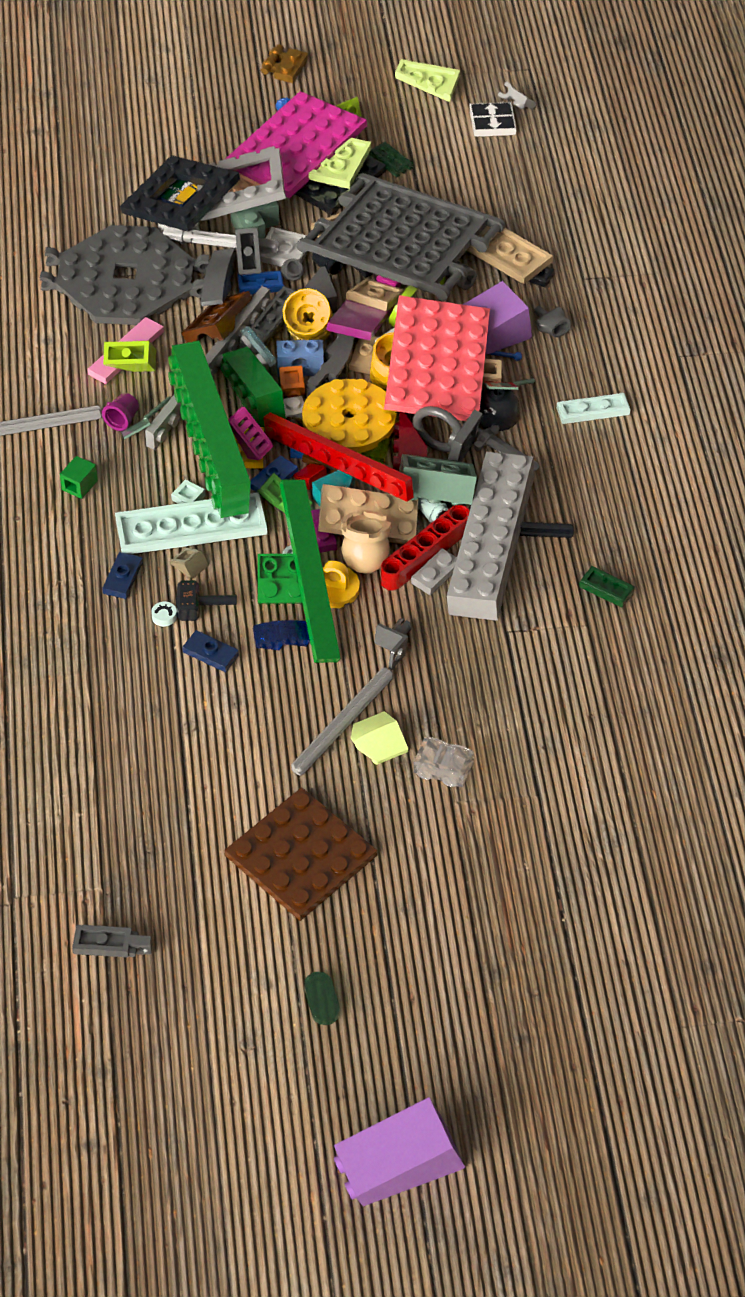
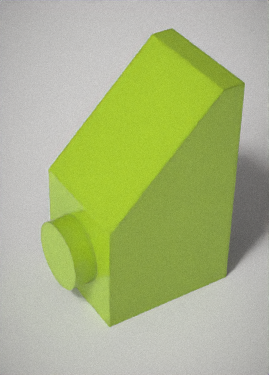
M150 341L104 342L103 365L132 372L156 371L157 349Z

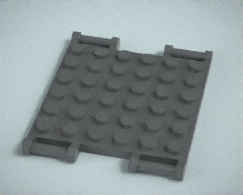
M361 173L356 177L355 183L348 191L343 192L338 197L339 203L346 207L334 221L319 218L315 222L314 228L305 238H301L296 246L300 252L310 251L343 264L380 275L381 277L405 285H412L422 291L435 294L439 300L444 301L450 296V291L457 282L467 275L466 268L456 264V262L470 246H474L481 253L485 252L489 248V243L497 233L502 232L506 225L500 218ZM486 226L491 227L483 238L479 237ZM447 273L452 274L444 285L439 284Z

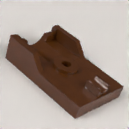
M246 291L227 296L223 304L209 305L181 333L186 343L200 341L204 334H207L212 339L218 338L219 341H223L235 329V316L253 299L250 292Z

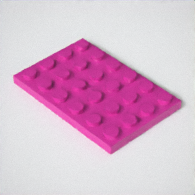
M300 91L225 159L232 157L240 159V155L254 151L258 154L260 150L272 146L279 148L282 157L285 194L290 199L309 181V172L321 167V162L333 157L335 151L350 138H355L367 127V119ZM270 161L232 170L259 184L271 181Z

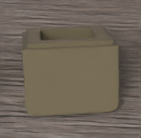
M185 548L170 561L172 566L190 578H194L208 566L203 552L191 548Z

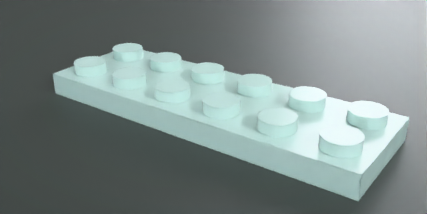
M259 492L250 493L249 513L220 518L218 509H213L211 499L115 513L121 551L126 554L267 535V525Z

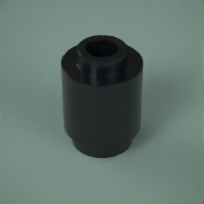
M316 253L312 254V260L319 267L325 266L328 274L335 275L343 268L344 264Z

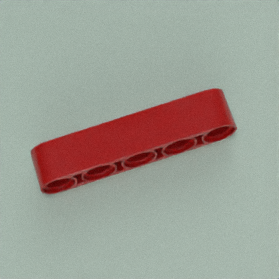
M464 505L451 507L386 558L381 564V585L391 591L401 588L442 548L447 551L462 539L470 510Z

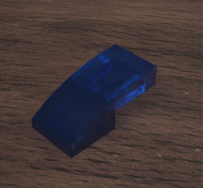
M271 621L254 625L252 628L256 648L280 650L283 644L307 647L310 642L306 621Z

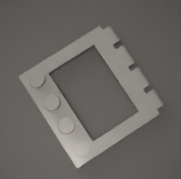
M272 146L260 150L258 154L254 151L240 155V159L232 157L219 161L218 165L215 162L208 164L228 170H237L270 161L271 181L258 186H249L236 192H228L201 221L285 199L282 157L279 148ZM197 184V191H199L203 186Z

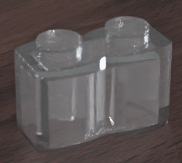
M424 737L414 760V773L426 780L439 779L450 787H463L474 763V751L464 746L448 744L436 738Z

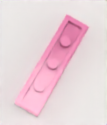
M145 317L118 342L150 341L152 343L164 332V327ZM102 355L88 368V375L107 384L122 369L104 366V355Z

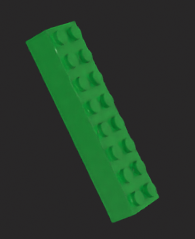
M200 341L172 345V355L168 356L169 366L172 371L168 372L170 385L175 386V400L181 404L182 420L187 421L188 437L193 438L194 454L199 455L200 471L206 475V489L212 492L211 501L213 509H218L220 518L249 513L251 481Z

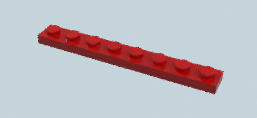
M271 412L264 416L267 437L406 502L414 497L412 477Z

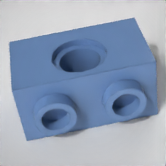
M323 340L277 341L278 377H280L279 367L302 365L303 376H314L320 370L323 364Z

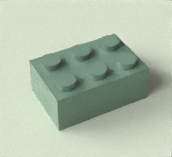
M402 454L399 472L412 477L414 497L411 500L425 498L431 503L447 501L451 502L454 506L472 505L477 478L473 464Z

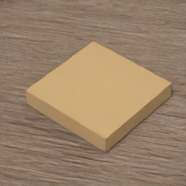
M366 278L347 291L346 299L387 311L398 303L399 295L401 296L405 290Z

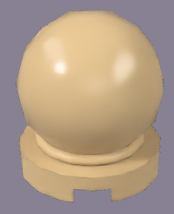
M364 511V515L354 517L353 513H349L343 518L341 525L342 534L345 536L341 547L343 560L352 570L361 574H371L381 569L382 562L389 556L390 546L387 537L391 533V522L386 521V515L374 511Z

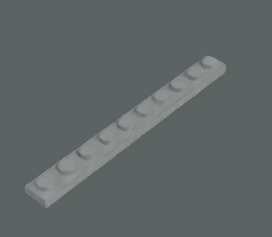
M261 286L252 297L253 299L235 318V329L223 341L218 340L205 357L213 378L215 373L221 368V364H223L222 354L237 350L239 341L244 335L243 333L249 330L270 304V289ZM173 395L152 421L151 425L145 430L146 446L155 450L160 442H164L168 432L172 427H176L179 422L181 404L176 402L175 395Z

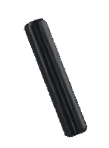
M522 522L519 536L572 538L574 526L561 523Z

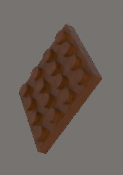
M302 787L224 850L225 856L299 921L304 919L377 857V849Z

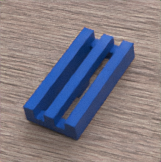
M281 271L237 274L239 293L249 291L250 294H256L261 286L270 289V293L279 292L284 286Z

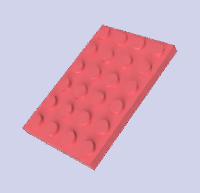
M399 295L384 409L415 414L422 407L435 406L448 411L457 420L467 421L474 409L479 411L490 308Z

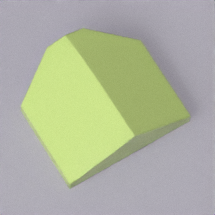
M385 711L353 724L351 733L353 743L359 751L371 758L372 762L376 765L408 752L407 744L397 721Z

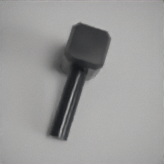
M180 581L177 584V617L181 621H195L199 618L200 605H237V595H200L199 583L197 581Z

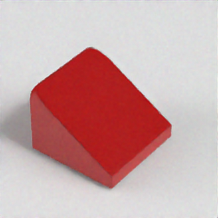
M310 463L295 473L293 478L305 480L307 489L311 490L312 482L327 476V468Z

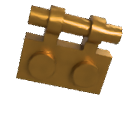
M277 44L269 52V57L263 61L261 72L264 75L272 72L274 73V79L294 83L308 61V53L291 48L285 53L282 52L284 47L281 44Z

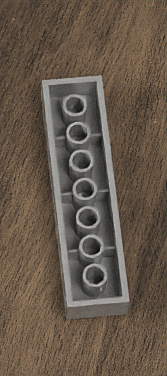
M486 452L447 592L449 615L498 621L521 531V523L524 519L534 480L533 456Z

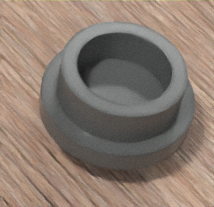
M288 259L283 263L281 272L287 280L296 281L301 278L304 269L300 261Z

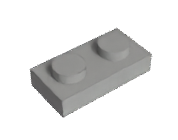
M442 548L411 577V583L431 595L452 576L457 557Z

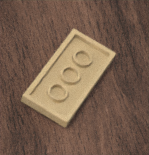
M486 226L479 237L483 238L491 227ZM506 228L502 232L497 233L485 252L477 251L474 246H470L466 250L522 284L527 283L553 262V255Z
M323 484L318 531L343 535L341 525L346 515L353 513L354 517L364 515V511H374L386 515V521L391 522V533L387 537L389 542L405 544L416 535L418 499L406 502L391 494Z

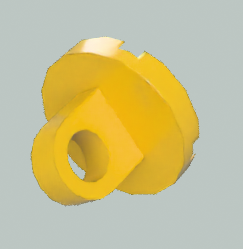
M328 561L325 563L323 572L330 607L341 608L344 607V604L353 603L359 595L360 588L357 574L341 562Z

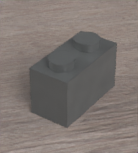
M258 226L236 228L239 275L261 273Z

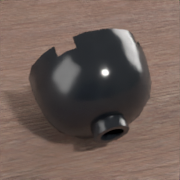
M488 387L481 391L479 410L483 414L479 425L484 429L492 425L499 426V431L508 430L516 425L520 415V405L515 393L511 389H489Z

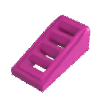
M241 407L228 419L232 432L247 459L260 460L273 447L270 439L245 407ZM244 420L245 422L239 427L238 424Z

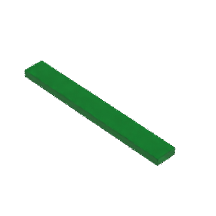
M281 480L279 485L314 663L338 662L341 657L305 480Z

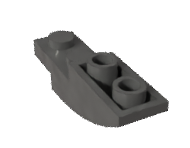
M338 334L336 340L326 347L324 351L325 362L321 365L320 370L314 376H311L307 382L308 396L318 387L334 379H346L350 371L349 364L354 353V337Z

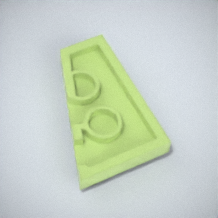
M401 59L396 69L395 78L450 102L460 78V70Z
M350 138L335 151L333 157L321 162V167L309 172V180L349 189L371 150V142Z

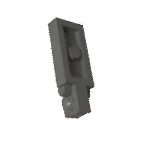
M77 924L72 950L73 954L129 958L136 957V954H151L153 943L151 936H140L139 932L132 931V928Z

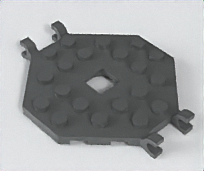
M110 225L62 253L55 248L46 247V266L59 265L57 277H54L50 272L41 271V291L53 289L58 290L61 294H66L70 298V302L81 311L87 312L90 315V319L95 323L137 325L145 317L148 318L155 313L159 315L171 308L172 303L180 298L182 300L189 296L201 298L204 279H197L192 283L193 272L206 273L209 255H200L197 259H193L156 227ZM121 267H131L137 270L135 279L114 278L115 270Z

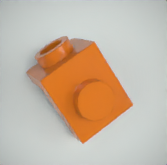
M302 365L279 367L283 397L287 396V398L305 395Z

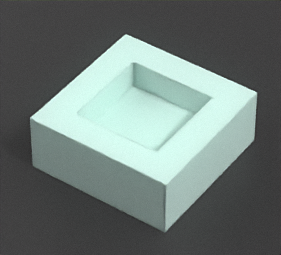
M185 479L171 494L172 501L177 504L201 501L205 496V489Z

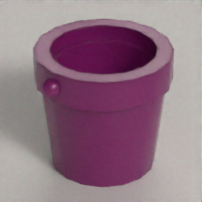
M123 393L112 402H107V405L102 410V417L112 429L117 431L126 430L139 409V403L131 394Z

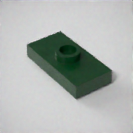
M594 566L590 567L579 583L580 588L623 608L635 590V586Z

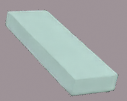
M625 393L557 402L556 407L562 424L630 415V407Z

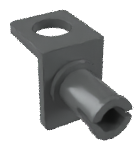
M404 618L399 619L392 629L380 623L376 626L374 643L391 651L388 666L390 670H393L406 654L408 641L406 634L411 631L412 626L408 620L401 626Z

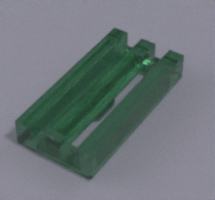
M386 142L374 147L369 152L370 157L385 164L386 170L396 177L400 176V172L404 174L407 172V169H413V162Z

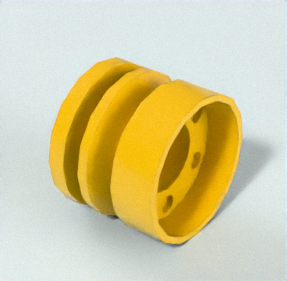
M309 288L300 289L292 293L285 301L283 319L294 340L325 341L332 333L327 330V322L332 318L333 313L326 297L319 291ZM307 318H309L310 320L313 319L314 322H312V323H310L309 321L306 322V319H307Z
M394 332L382 335L373 346L370 380L384 391L387 389Z

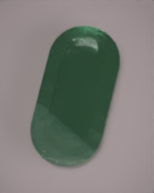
M324 972L309 974L304 982V991L312 1018L321 1025L333 1024L339 1018L340 1006L332 979Z

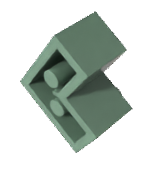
M274 201L231 213V223L235 229L258 226L259 238L265 239V228L279 225L278 203Z

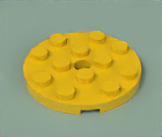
M334 379L318 387L307 397L302 408V423L304 428L361 453L378 447L379 442L391 436L396 422V411L384 409L386 391L364 379ZM350 412L354 417L347 418L344 415Z

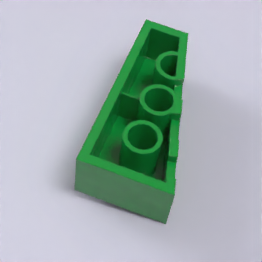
M248 346L222 354L223 364H221V370L224 377L228 378L243 406L260 427H264V433L266 434L265 415L271 412L279 417L286 418L282 389Z

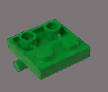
M258 554V604H303L293 554Z

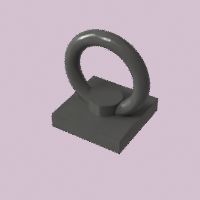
M426 406L420 408L414 414L413 426L426 445L438 451L450 452L449 461L462 462L475 442L483 413L474 409L462 427L457 418L448 411L435 406ZM426 416H436L446 421L453 429L448 443L431 437L424 429L422 419Z

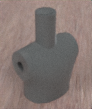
M537 306L534 310V313L539 316L535 320V324L540 332L548 333L553 337H560L571 327V321L566 317L561 307L546 311L541 306Z

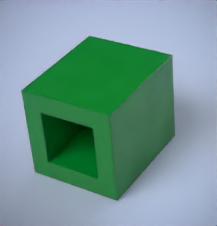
M75 456L60 473L62 490L82 499L98 481L96 464L90 460Z

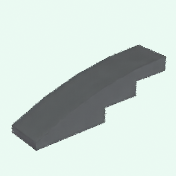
M235 248L213 252L204 277L201 307L223 304L232 289L230 279L234 274L233 262L237 257Z

